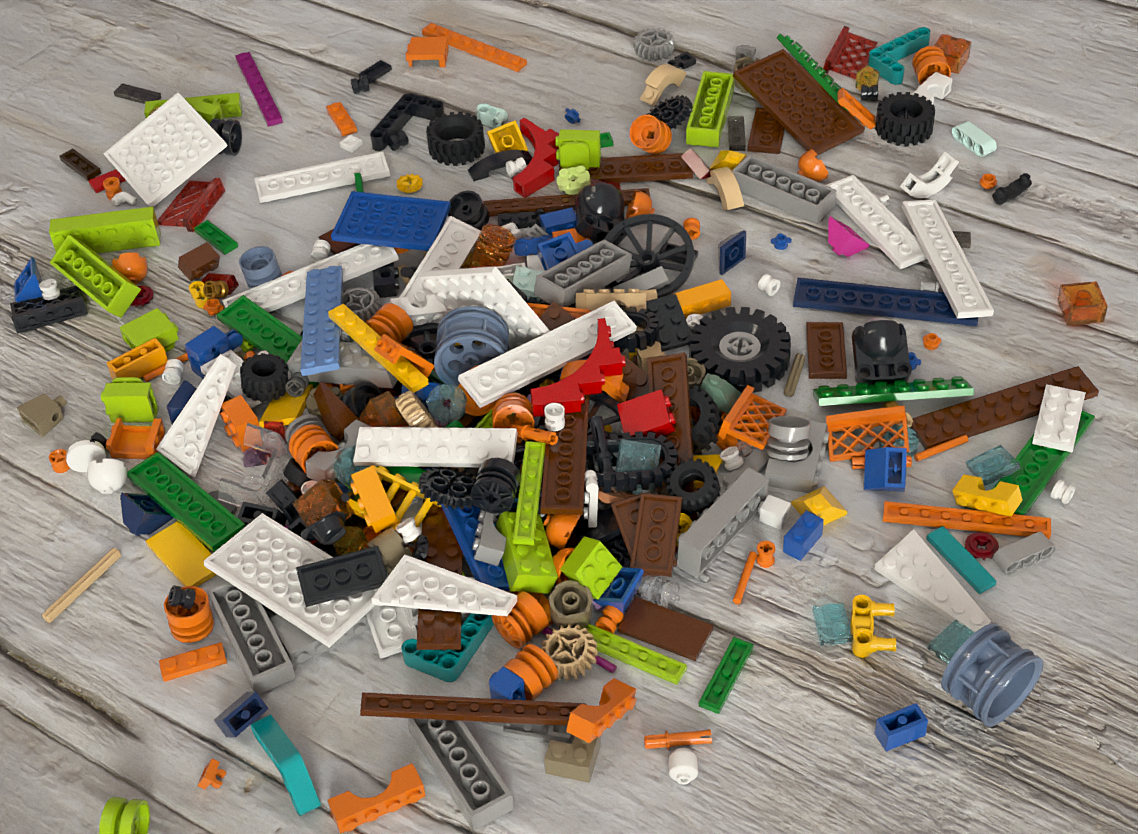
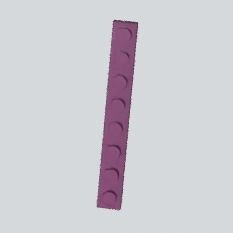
M250 52L235 55L236 62L267 126L283 123L276 104Z

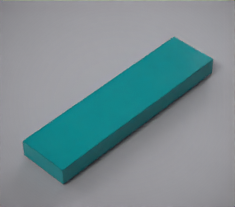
M944 526L927 534L926 540L978 594L996 586L997 581Z

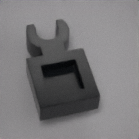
M685 52L675 56V60H669L667 64L685 69L695 65L696 58L689 52Z

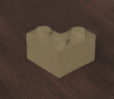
M576 736L573 744L550 740L544 758L546 774L590 783L601 747V736L596 737L590 743Z

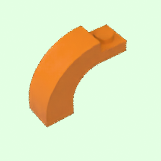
M576 360L567 363L563 367L560 380L573 374L586 360ZM624 374L605 377V385H602V390L619 403L626 402L629 387L622 381Z

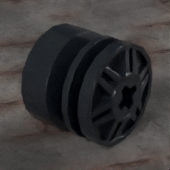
M503 458L485 460L480 465L472 486V501L478 508L492 514L508 511L513 505L520 484L521 474L515 464Z

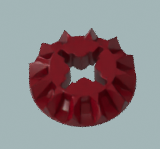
M138 286L141 290L130 306L137 308L140 305L150 304V300L154 299V293L150 287Z
M975 532L966 538L965 549L975 559L979 557L984 561L986 558H993L999 549V544L992 535L985 532ZM978 545H980L981 547L985 546V549L978 548Z

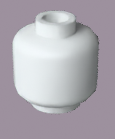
M687 748L676 749L668 759L669 776L680 784H688L698 775L697 755Z

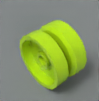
M111 797L105 804L101 815L99 834H148L150 825L148 802L141 799H131L128 802L126 798Z

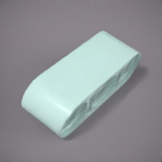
M965 121L952 128L953 137L978 157L986 156L997 149L995 140L969 121Z

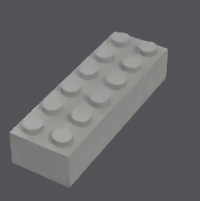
M749 154L732 170L741 192L815 224H818L835 207L836 189Z
M602 240L537 275L534 295L550 304L554 301L561 307H569L576 303V293H583V289H595L597 291L629 273L632 254L606 240Z
M302 340L287 362L291 376L296 372H301ZM341 342L340 369L307 375L310 382L358 385L367 382L382 388H393L397 382V379L358 343Z
M749 467L743 473H740L736 481L732 485L729 484L721 496L716 497L713 505L709 509L706 508L698 520L692 522L689 530L679 536V547L676 554L677 567L698 578L759 513L758 507L761 501L766 500L769 478Z
M229 582L207 590L212 607L252 690L260 695L296 679L292 663L262 604Z
M407 718L409 732L473 831L514 810L511 792L463 721Z

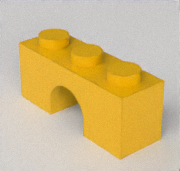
M963 474L952 490L957 505L1000 515L1012 516L1022 502L1019 485L999 482L994 489L985 491L981 477Z

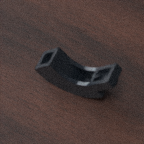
M283 479L279 480L266 492L287 518L289 523L287 529L301 537V532L316 522L312 511L298 493H294Z

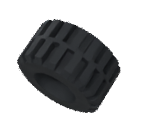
M270 353L255 354L253 357H248L240 367L242 392L246 394V397L252 398L254 401L260 400V402H271L273 399L277 400L280 396H284L285 387L289 381L288 366L285 364V360Z
M693 458L688 459V462L680 461L681 465L678 466L676 464L673 467L674 471L670 470L668 474L670 477L666 481L668 493L670 496L682 497L681 511L686 514L689 511L690 515H695V512L702 514L703 510L709 509L716 497L720 496L719 491H721L715 469L712 466L710 467L708 462L702 463V460L698 458L696 461ZM701 481L704 483L703 487L697 492L688 493L683 491L689 482Z

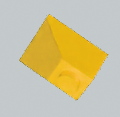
M516 120L486 132L495 153L507 150L528 151Z
M721 150L709 169L715 170L728 167L732 171L747 155L736 151Z
M825 486L791 501V505L801 516L807 510L824 519L823 526L848 513Z

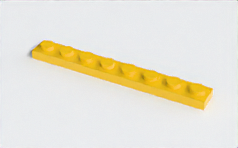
M344 303L328 311L329 318L407 389L415 393L429 385L428 378L402 355L393 364L374 351L381 336Z

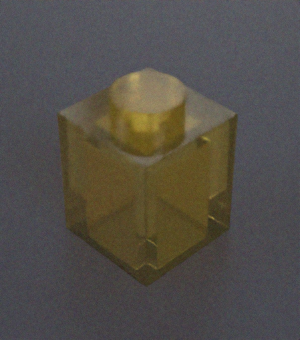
M868 65L857 72L855 88L861 91V85H867L868 88L872 85H878L880 72Z
M345 526L346 534L339 541L333 543L338 555L341 556L364 550L368 541L362 529Z

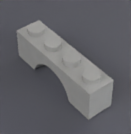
M358 420L351 423L344 429L345 446L332 452L318 451L306 461L307 477L322 485L336 479L341 472L353 463L359 427L371 426Z
M482 509L480 510L478 521L481 523H478L475 535L478 538H475L472 550H475V560L495 566L499 565L504 553L506 537L496 530L494 523H497L501 513L492 514Z

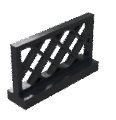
M76 285L61 289L60 296L56 299L45 300L43 297L10 303L12 320L17 334L88 314L82 291Z

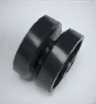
M218 118L213 119L210 126L228 145L218 154L224 153L236 156L242 144L240 122L230 119L227 121Z
M462 191L450 199L449 217L452 216L480 231L487 226L490 213L480 195L475 191Z
M360 383L344 392L339 398L365 424L380 421L387 411V402L383 392L372 383Z

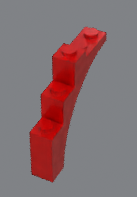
M524 117L520 120V132L530 141L535 152L526 168L513 177V186L516 193L526 198L555 180L554 167L558 165L557 149H559V146H556V136H559V133L551 128L545 131Z
M605 318L598 319L597 342L589 358L578 370L559 382L531 389L533 417L545 416V407L550 403L563 405L565 413L581 412V404L585 403L584 395L602 393L605 377L622 375V367L626 365L625 356L621 355L620 348H614V342L610 341L611 327L610 325L607 326Z

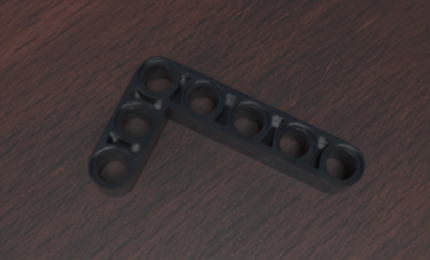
M412 93L404 94L371 131L372 149L375 151L384 150L388 146L387 136L395 135L397 131L402 130L413 116L434 121V118L437 116L441 118V115L445 114L443 102Z

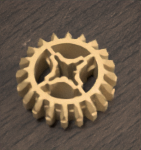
M412 391L401 394L395 400L398 410L410 427L439 428L429 411Z
M570 623L567 628L560 625V630L558 631L553 628V634H546L547 640L542 641V648L540 649L555 663L559 675L557 679L560 680L564 676L565 680L569 681L570 676H573L577 680V675L580 673L585 676V670L592 669L591 664H596L595 657L598 656L597 643L594 641L593 635L586 628L581 629L578 624L574 628Z

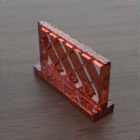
M844 26L825 60L823 69L826 71V74L831 70L859 80L868 64L869 52L876 48L878 42L850 33V28ZM846 63H851L853 66H847Z
M214 178L211 182L189 181L157 220L158 224L186 227L188 232H194V227L203 221L225 193L221 179Z

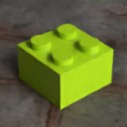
M583 537L560 570L569 580L577 581L582 586L585 585L590 590L592 598L599 600L622 569V566L600 541Z

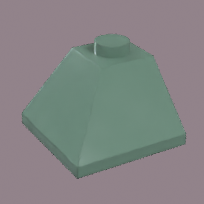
M707 373L700 387L701 390L707 391L718 409L725 413L730 412L742 394L726 380Z

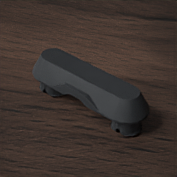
M1023 173L1020 175V178L1011 182L1005 188H997L996 192L992 195L994 202L1001 205L1026 191L1032 184L1031 176L1028 173Z

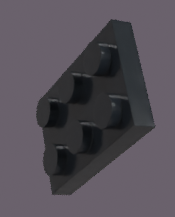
M673 294L646 301V310H648V313H654L659 321V339L657 342H660L661 351L689 345L691 332L677 295Z

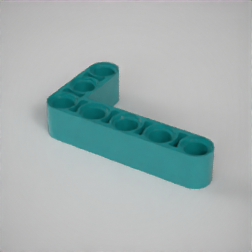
M919 27L872 49L869 52L868 68L893 85L903 83L905 68L898 60L929 46L930 29Z
M470 613L461 626V649L445 651L417 650L416 639L404 641L401 650L405 665L448 683L456 681L494 626L492 615Z
M270 714L250 725L263 750L280 772L298 815L302 816L321 806L300 753L273 716Z

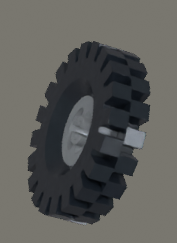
M735 307L726 308L725 315L720 309L711 312V318L706 315L700 319V324L696 323L692 329V334H690L689 358H694L698 360L700 365H704L705 377L707 373L717 375L732 386H737V390L743 393L747 385L754 388L753 393L762 391V384L767 388L775 385V379L780 381L790 365L791 337L789 332H786V326L782 322L777 323V318L771 314L765 318V311L756 309L753 315H750V307H741L738 314ZM739 348H741V356H738Z

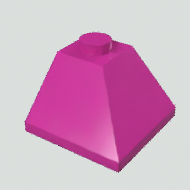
M830 216L828 219V243L833 246L832 250L839 256L843 254L849 257L870 246L853 229Z

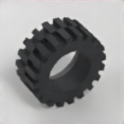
M897 92V95L889 94V98L883 97L882 101L880 100L877 105L875 126L877 135H881L882 140L888 139L887 143L892 144V142H895L897 146H900V144L909 146L911 143L915 146L918 145V142L922 144L933 133L935 106L934 104L932 105L931 100L926 101L925 96L919 97L917 93H914V95H910V92H906V94ZM908 107V111L914 112L916 118L903 119L895 115Z
M450 112V115L442 114L441 118L437 116L426 128L429 154L434 161L437 160V163L441 164L444 162L447 166L450 163L453 166H458V163L466 165L467 161L472 163L474 158L478 159L480 154L484 153L483 124L480 119L477 120L475 115L471 117L470 113L463 115V112H458V114ZM452 139H464L460 141H449Z
M689 384L690 406L698 407L701 411L697 424L692 428L693 453L702 455L701 450L705 448L709 451L711 449L709 444L711 442L716 444L718 441L716 434L719 433L720 426L723 423L722 414L707 391L701 390L696 385L692 389Z

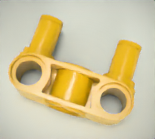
M863 594L853 598L850 634L852 636V651L854 655L865 658L872 653H876V651L896 652V638H883L873 635L874 617H894V603H878Z

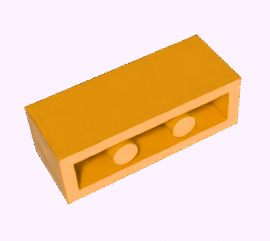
M723 279L674 293L677 295L685 319L691 314L702 315L731 306V291Z
M154 338L106 364L112 380L123 377L141 378L145 374L166 364L168 359L164 347Z
M374 465L351 474L353 483L350 485L354 495L359 494L360 496L357 502L361 511L366 510L367 514L364 515L368 527L372 526L376 533L398 524Z

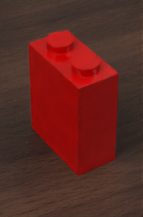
M662 389L617 404L623 432H630L631 438L635 437V432L641 431L643 437H647L648 432L656 433V438L660 435L675 432L674 424L676 423V418L669 409L672 406L669 395L665 396Z

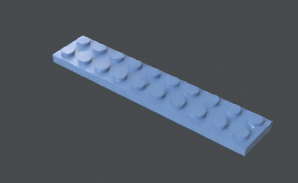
M342 265L330 266L325 269H313L307 272L300 368L302 376L340 369L341 328L329 318L328 311L342 304Z

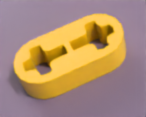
M195 281L189 285L191 297L198 308H203L206 301L211 299L204 295V283L201 281Z

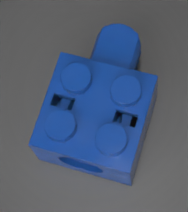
M568 232L537 244V255L546 271L593 246V243L588 239L575 243L571 233Z
M212 326L184 344L192 371L204 379L205 375L201 372L200 366L215 359L220 354L222 355L229 350L233 351L242 345L243 337L233 329L225 334L217 327Z

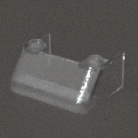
M247 423L243 445L272 455L262 477L247 475L243 478L241 484L221 477L218 500L239 507L242 506L243 502L279 509L266 492L279 480L283 479L285 483L288 481L283 472L289 460L293 458L289 452V446L279 433Z

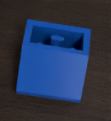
M884 447L865 450L864 490L905 492L907 448Z

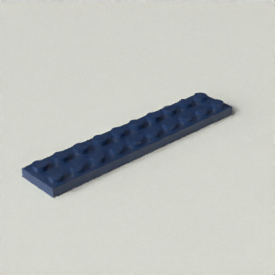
M797 278L793 307L967 326L978 325V317L957 318L943 292Z

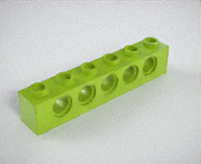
M240 92L184 98L185 100L192 98L221 106L224 118L242 116ZM169 99L145 102V118L149 117Z

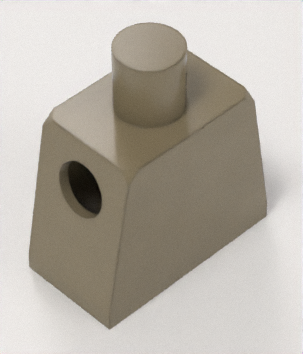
M42 394L18 406L17 410L21 420L43 437L63 420L64 417L60 408L65 406L67 402L61 395L52 400L46 394Z

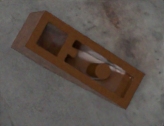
M323 382L319 383L314 393V398L326 429L340 442L344 440V429L355 420L360 422L361 420Z

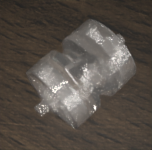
M648 575L645 582L640 584L642 587L641 599L652 603L657 601V605L671 609L675 601L680 599V596H678L679 584L668 579L663 581V578L660 576Z

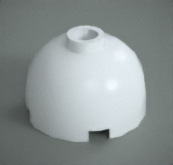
M102 459V463H96V460L88 464V481L94 489L101 491L102 494H111L113 491L123 487L126 482L128 467L127 465L124 467V462Z

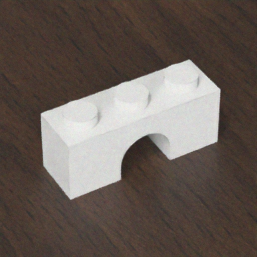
M935 72L910 95L917 93L919 97L925 96L926 101L931 100L933 105L934 97L943 99L951 92L952 78Z
M434 294L425 295L422 308L414 307L408 297L392 298L389 302L401 307L409 315L413 325L440 323L441 319L448 313L446 307L435 298Z

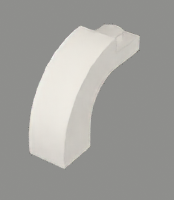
M944 152L929 172L921 176L909 173L900 187L910 196L927 198L939 192L952 179L950 174L959 161L949 153Z

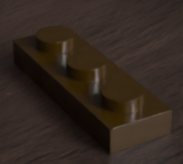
M73 148L59 156L64 164L87 181L101 174L98 166Z

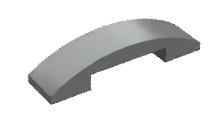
M481 722V726L488 730L525 741L550 743V740L565 742L570 741L571 736L570 733L566 732L567 726Z

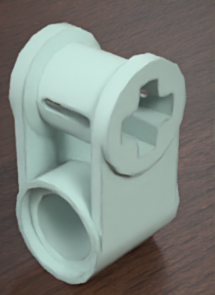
M485 103L479 104L476 107L477 120L480 119L483 125L494 129L500 127L502 122L508 118L507 112L502 108Z

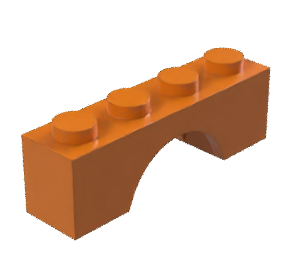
M613 678L603 686L599 706L581 704L570 713L566 732L588 743L592 742L596 737H600L607 728H611L614 722L621 719L628 710L634 708L636 704V698L634 697L637 689Z
M413 763L391 772L389 786L377 796L362 798L347 791L327 801L330 812L341 834L345 831H352L357 826L366 822H372L386 813L395 812L400 807L409 803L419 801L425 797L423 783Z

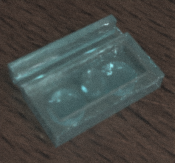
M844 603L822 605V607L818 608L813 606L812 612L821 646L824 643H830L831 645L852 642Z
M957 619L928 644V650H933L936 653L935 655L947 664L961 645L975 633L965 625L959 624Z

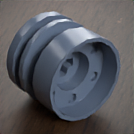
M258 246L248 249L239 259V265L249 289L282 276L276 256L269 247Z

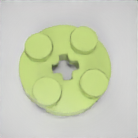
M582 165L561 169L557 177L558 189L561 192L562 190L569 195L578 194L582 188L591 184L590 174Z

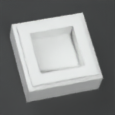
M349 135L339 143L341 148L351 153L363 145L361 139Z

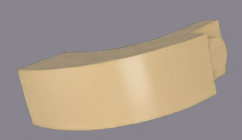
M670 64L658 66L646 79L645 84L647 86L640 100L651 106L656 105L663 90L669 84L680 87L687 73Z
M728 167L710 170L711 177L706 178L707 183L716 186L723 210L744 206L742 194L733 172Z

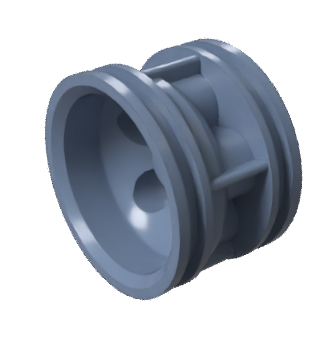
M464 306L447 313L441 319L437 328L434 368L438 377L447 386L457 389L460 384L458 381L460 374L508 352L509 329L503 318L494 311L479 306ZM473 341L483 342V344L479 346L478 344L473 343ZM460 343L463 345V348L457 349L453 344Z
M990 623L972 634L957 650L944 671L941 687L955 700H961L973 710L976 718L981 719L982 723L991 727L1005 720L1024 702L1038 682L1044 664L1043 660L1039 656L1034 655L1030 649H1022L1013 642L1011 635L1003 630L1001 626L996 623Z

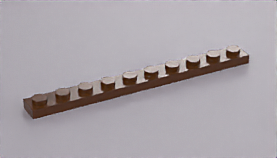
M649 188L619 190L624 198V206H628L633 199L631 197L635 190L642 191L650 197ZM577 194L483 201V203L486 205L490 217L498 216V214L534 212L537 209H544L545 212L559 211L567 208L575 210Z
M362 692L360 716L567 726L570 713L579 705H587V703Z

